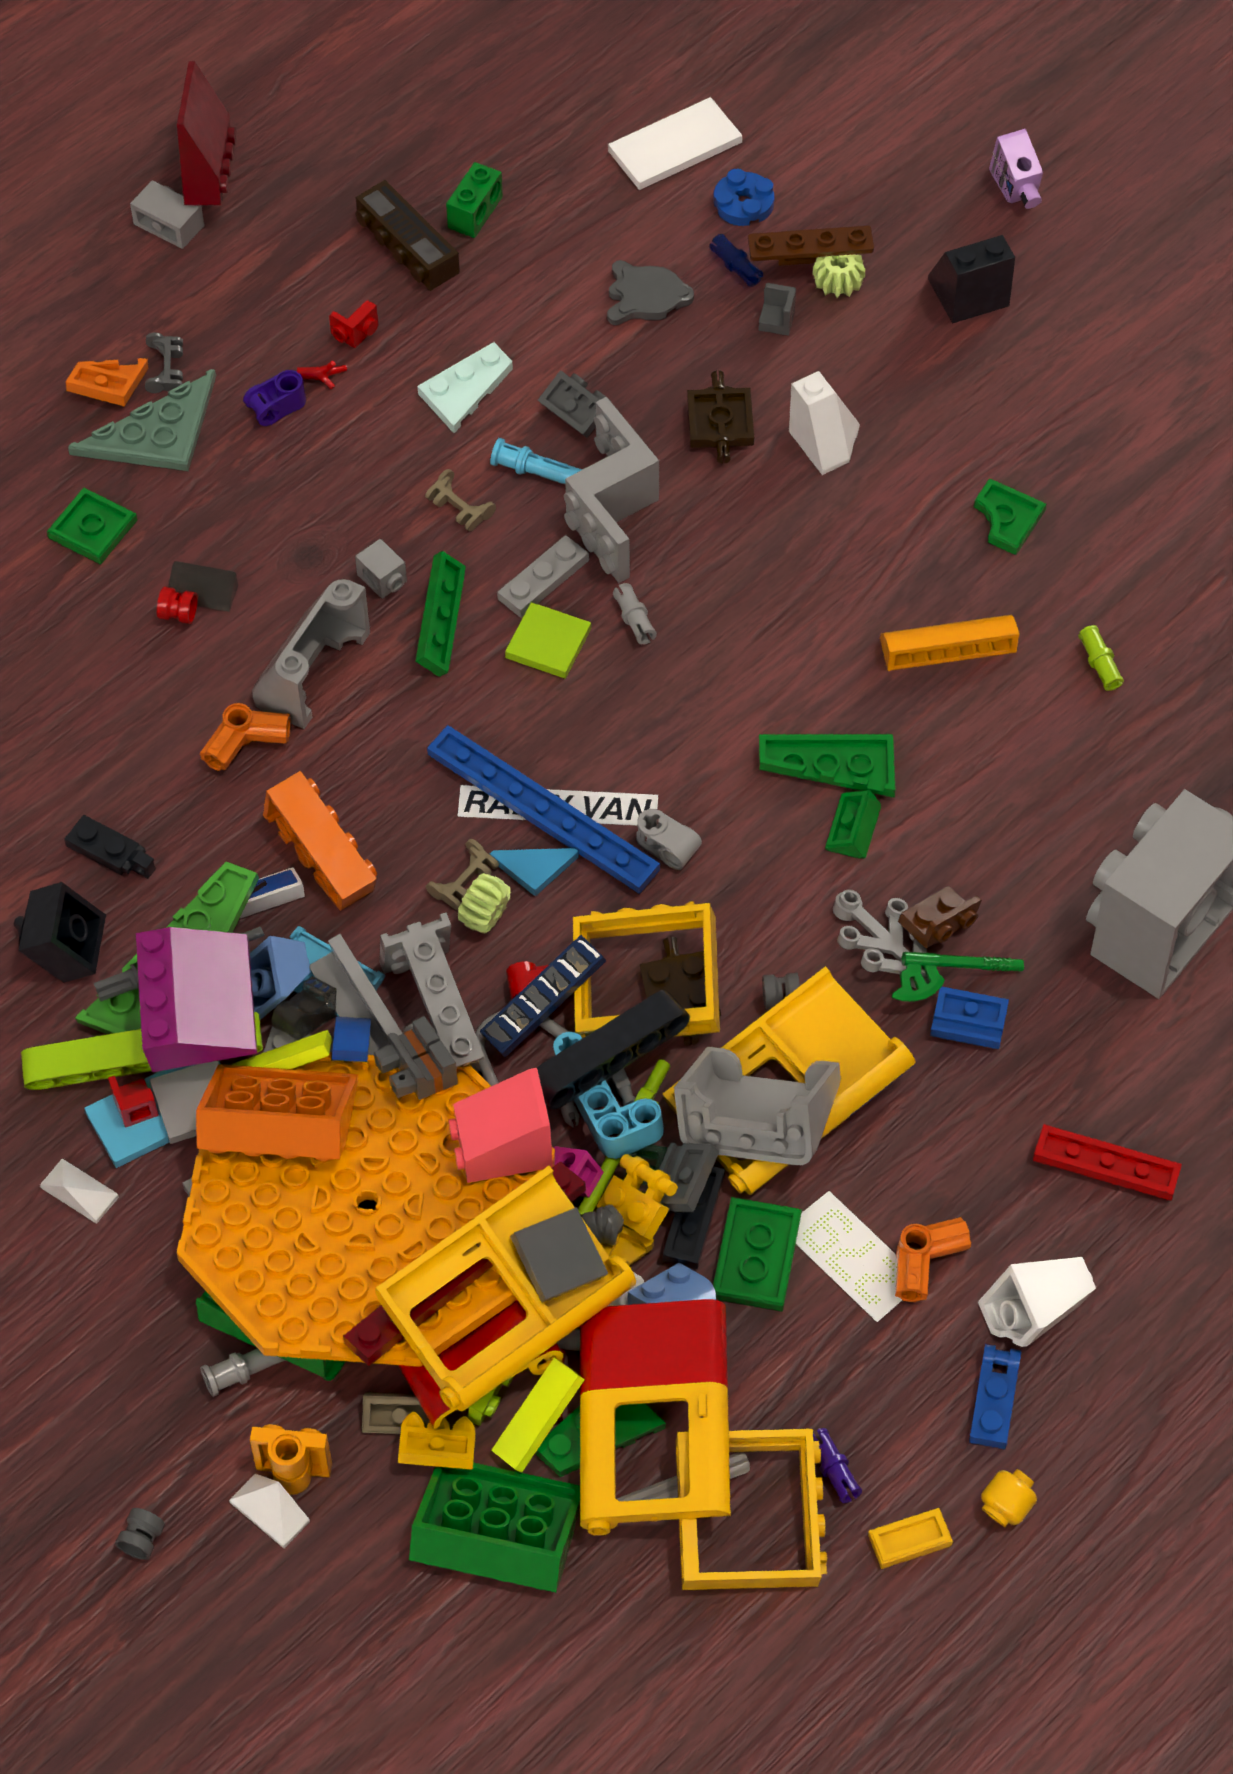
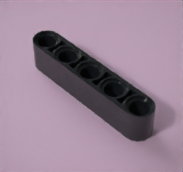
M661 990L537 1067L545 1103L553 1110L563 1107L679 1034L689 1023L690 1015L668 991Z

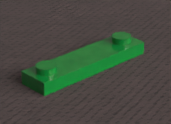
M444 551L433 556L415 662L439 677L447 674L449 671L466 570L465 565Z

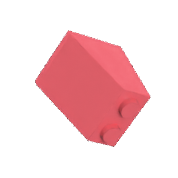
M537 1068L528 1069L453 1104L455 1118L448 1119L451 1140L459 1141L460 1147L454 1148L457 1169H465L467 1183L543 1170L549 1165L551 1168L553 1167L550 1122Z

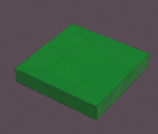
M83 488L47 530V536L62 546L101 565L137 522V514Z

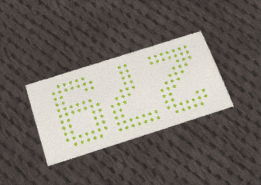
M830 1191L802 1212L796 1244L876 1322L881 1320L902 1301L901 1298L895 1296L896 1254Z

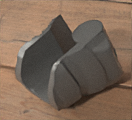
M608 1204L598 1208L595 1212L580 1214L600 1243L610 1246L616 1245L617 1236L623 1230L624 1219L613 1205Z

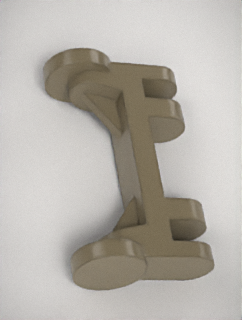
M446 469L440 474L438 481L428 489L425 497L428 500H433V504L439 508L447 501L460 511L456 517V522L460 525L465 524V529L470 532L483 520H488L494 514L496 505L490 501L480 506H469L452 492L451 484L454 472Z
M469 839L465 843L470 854V866L455 882L436 884L430 881L426 885V889L431 896L438 900H443L455 910H458V907L461 905L458 899L462 901L467 892L463 887L476 873L478 875L483 873L491 875L492 872L487 866L493 870H496L499 866L498 861L485 852L483 847L474 839Z

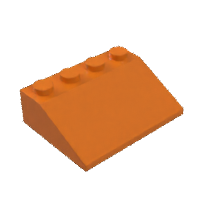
M218 1064L196 1109L197 1149H206L216 1154L227 1151L243 1152L248 1156L274 1154L285 1159H293L299 1156L314 1157L319 1161L340 1159L347 1141L358 1084V1074Z

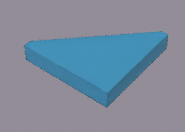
M575 848L493 850L490 855L498 861L499 868L536 896L579 858V851Z

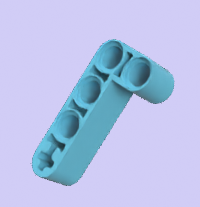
M575 1032L560 1034L553 1044L554 1054L557 1055L581 1040L582 1037ZM606 1080L574 1099L600 1151L609 1158L617 1159L621 1158L624 1154H631L654 1144L663 1136L664 1127L661 1109L658 1103L652 1099H640L620 1108ZM597 1107H605L600 1110H594ZM644 1120H652L649 1123H641ZM612 1134H619L617 1137H608Z

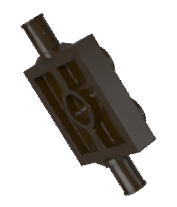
M716 370L711 373L712 387L701 390H687L690 447L717 448V462L723 464V453L725 463L731 460L729 447L754 445L751 388L725 386L724 372L719 370V380H717Z
M668 937L665 938L663 945L666 957L661 960L640 964L646 998L656 992L666 990L684 1009L706 1007L704 951L680 954L677 938L670 937L672 949H670ZM719 1005V1016H721L720 1005ZM697 1034L691 1035L693 1045L698 1043L699 1038ZM689 1035L683 1036L684 1044L691 1045Z

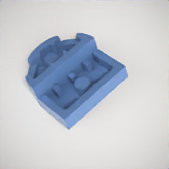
M677 1263L628 1292V1305L701 1299L716 1300V1293L712 1283L704 1276L681 1263Z

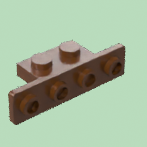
M870 226L753 233L748 235L750 260H778L779 266L815 263L817 257L874 252Z

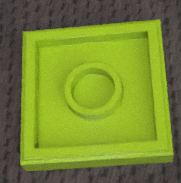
M531 602L505 651V658L566 679L591 631V622Z

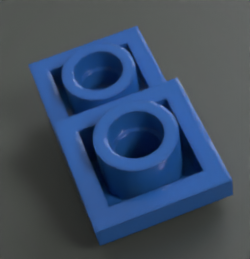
M336 1016L332 1060L368 1062L371 1030L370 1018Z

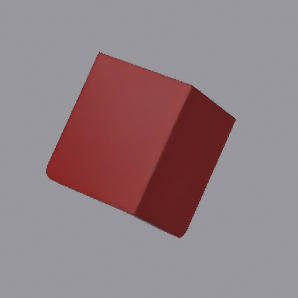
M115 1075L108 1077L110 1090L125 1128L159 1116L151 1088H148L144 1079L119 1087Z

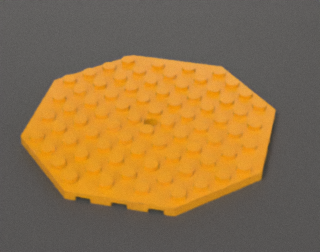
M330 1052L328 1057L294 1068L293 1070L358 1074V1084L347 1141L340 1159L319 1161L314 1157L301 1156L285 1159L274 1154L248 1156L243 1152L233 1151L216 1154L206 1149H199L191 1179L190 1197L187 1198L183 1218L182 1236L178 1242L177 1258L264 1356L365 1363L344 1344L343 1335L381 1306L376 1296V1287L541 1171L537 1170L467 1183L465 1169H457L454 1148H459L460 1145L458 1140H451L448 1119L455 1118L453 1104L491 1087L470 1064L457 1069V1085L419 1100L414 1092L399 1098L396 1097L390 1086L389 1076L399 1072L398 1067L383 1074L375 1064L374 1055H368V1062L332 1060V1052ZM552 1147V1160H553V1167H554V1164H555V1149ZM364 1200H374L377 1202L375 1210L372 1208L362 1209L358 1208V1206ZM492 1266L418 1326V1329L435 1353L439 1355L514 1303L517 1298L495 1267ZM405 1338L374 1362L376 1364L423 1366V1363Z

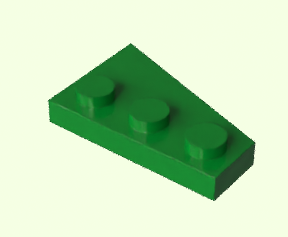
M645 1403L618 1406L615 1410V1449L621 1446L625 1448L634 1444L635 1440L651 1432L655 1434L666 1429V1423ZM580 1405L546 1436L535 1452L560 1478L580 1469Z

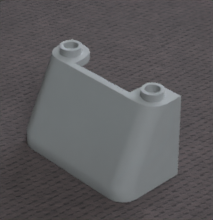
M346 579L334 581L306 610L254 684L252 693L254 704L257 708L264 712L290 714L291 724L302 729L306 728L313 716L312 710L305 704L307 697L302 683L307 677L312 663L325 645L340 651L343 643L349 640H356V643L363 645L370 634L366 589L364 586Z
M707 1047L674 1087L680 1139L683 1143L713 1144L719 1151L718 1155L790 1165H804L810 1161L818 1149L840 1086V1065L838 1062L815 1061L805 1072V1083L742 1075L741 1062L736 1054L723 1048Z

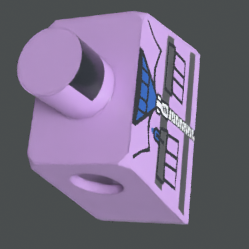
M1026 129L997 137L989 167L993 178L1007 202L1014 203L1022 200L1026 209L1036 207L1042 201L1038 189L1043 171Z

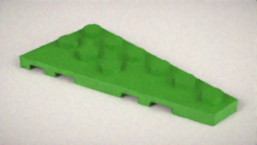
M225 862L198 890V895L184 909L180 908L173 916L174 920L167 927L233 933L259 880L258 874ZM137 954L122 968V972L131 969L130 965L133 964L138 972ZM139 989L128 991L104 1001H100L98 997L86 1011L83 1009L75 1017L77 1023L105 1034L141 1029Z

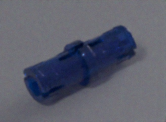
M718 234L712 239L713 243L709 245L710 250L725 262V267L730 272L734 271L749 287H753L761 281L756 274L759 277H763V272L747 258L748 255L743 249H737L724 234Z

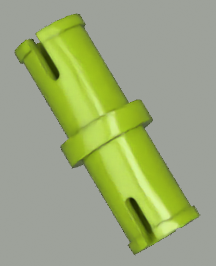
M1096 625L1085 627L1079 632L1078 637L1089 655L1088 662L1091 668L1096 669L1106 691L1119 688L1123 684L1124 679L1113 661L1115 656L1111 648L1106 647Z

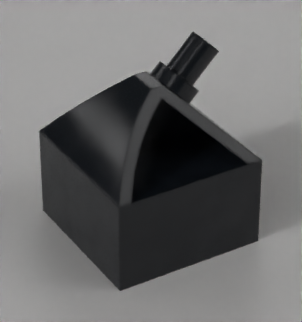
M63 882L32 890L29 894L24 917H17L13 923L14 927L18 930V952L63 983L96 974L106 914Z

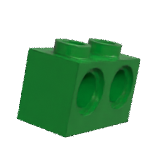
M476 162L473 163L446 203L449 229L472 238L477 236L503 197L501 171Z

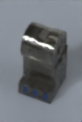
M314 976L303 982V990L292 997L290 1001L285 1000L277 1006L272 1015V1026L294 1039L304 1038L336 1016L337 989Z

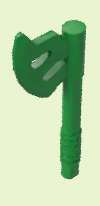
M903 952L901 961L902 965L906 966V969L900 973L901 988L892 994V998L900 1001L915 1002L935 994L945 981L938 973L936 967L1001 970L1007 972L1023 971L1024 960L1005 957H973ZM921 967L925 970L929 984H926L921 974ZM910 978H913L917 990L915 991L912 990Z

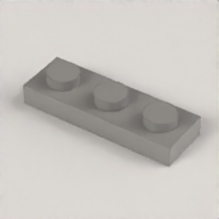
M565 535L497 592L498 600L520 618L523 617L531 602L538 604L589 561V553Z

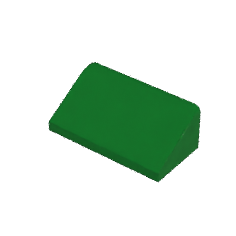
M871 790L841 794L825 846L827 851L855 858H866L881 809L880 801Z

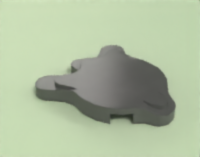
M619 260L612 265V274L616 281L609 287V296L611 299L619 300L620 302L608 310L607 320L610 324L616 326L630 319H665L667 313L674 308L677 311L681 307L689 306L694 300V291L669 269L659 266L637 267Z

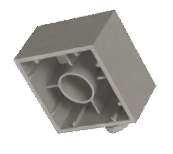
M1186 789L1181 792L1167 810L1157 803L1152 804L1146 810L1133 833V838L1139 843L1128 856L1118 850H1113L1105 858L1093 879V885L1102 891L1094 900L1086 916V921L1096 927L1091 955L1158 999L1161 998L1233 911V816L1221 808L1211 806Z

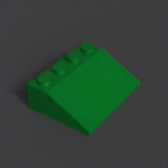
M474 1462L472 1470L435 1466L412 1524L409 1560L556 1593L565 1568L580 1510V1485Z

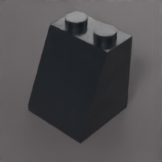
M1003 235L950 250L943 254L929 273L928 280L952 324L1010 306L1015 255Z

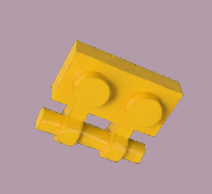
M624 1154L620 1159V1166L626 1169L627 1175L623 1180L614 1175L597 1207H604L608 1204L613 1205L624 1219L623 1224L643 1237L652 1240L669 1210L668 1207L660 1202L665 1194L673 1196L677 1192L678 1186L671 1181L667 1173L662 1170H653L649 1167V1163L641 1157H632L629 1154ZM643 1181L647 1182L648 1185L645 1193L639 1190Z

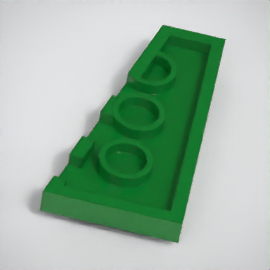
M759 734V770L860 791L871 790L874 794L895 798L893 734Z

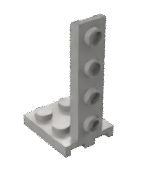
M447 913L440 914V918L436 921L421 925V922L408 925L406 931L392 936H388L387 933L380 935L379 963L384 974L392 971L393 974H400L411 969L434 1031L456 1062V1069L483 1060L485 1056L445 957V953L449 952L451 923Z

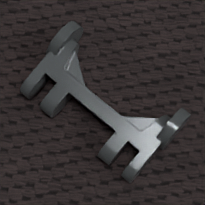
M156 332L149 333L146 336V344L151 348L159 350L164 356V370L158 376L145 381V390L150 393H159L162 390L170 391L183 384L182 371L170 369L171 358L183 356V339L181 337L163 336Z

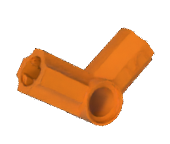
M242 703L231 704L224 710L222 723L200 752V757L210 768L220 771L226 770L242 746L249 744L251 741L287 744L290 737L291 716L285 713L251 711L250 707Z
M959 1217L927 1226L910 1224L902 1230L896 1250V1297L906 1302L915 1303L927 1299L930 1259L970 1249V1232L966 1221ZM907 1243H917L922 1249H912Z

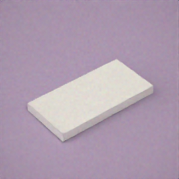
M710 97L609 143L608 152L636 187L641 190L742 143V134Z

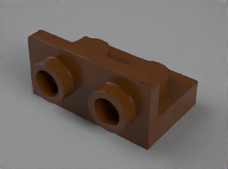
M947 886L902 912L898 923L923 947L928 948L937 942L943 943L947 941L957 930L961 928L967 929L972 926L978 918L977 911L982 900L976 895L965 902L950 886Z

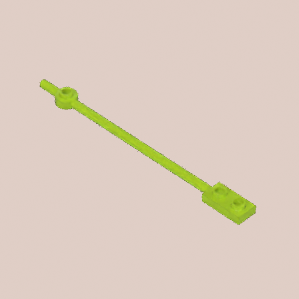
M661 1059L657 1061L646 1084L640 1089L634 1102L644 1098L654 1100L659 1087L671 1067L668 1062ZM606 1156L600 1167L604 1173L590 1197H584L578 1208L580 1214L594 1211L621 1158L614 1159ZM514 1376L501 1383L469 1407L468 1418L472 1423L481 1426L486 1415L491 1418L493 1417L501 1401V1397L497 1396L502 1385L508 1387Z

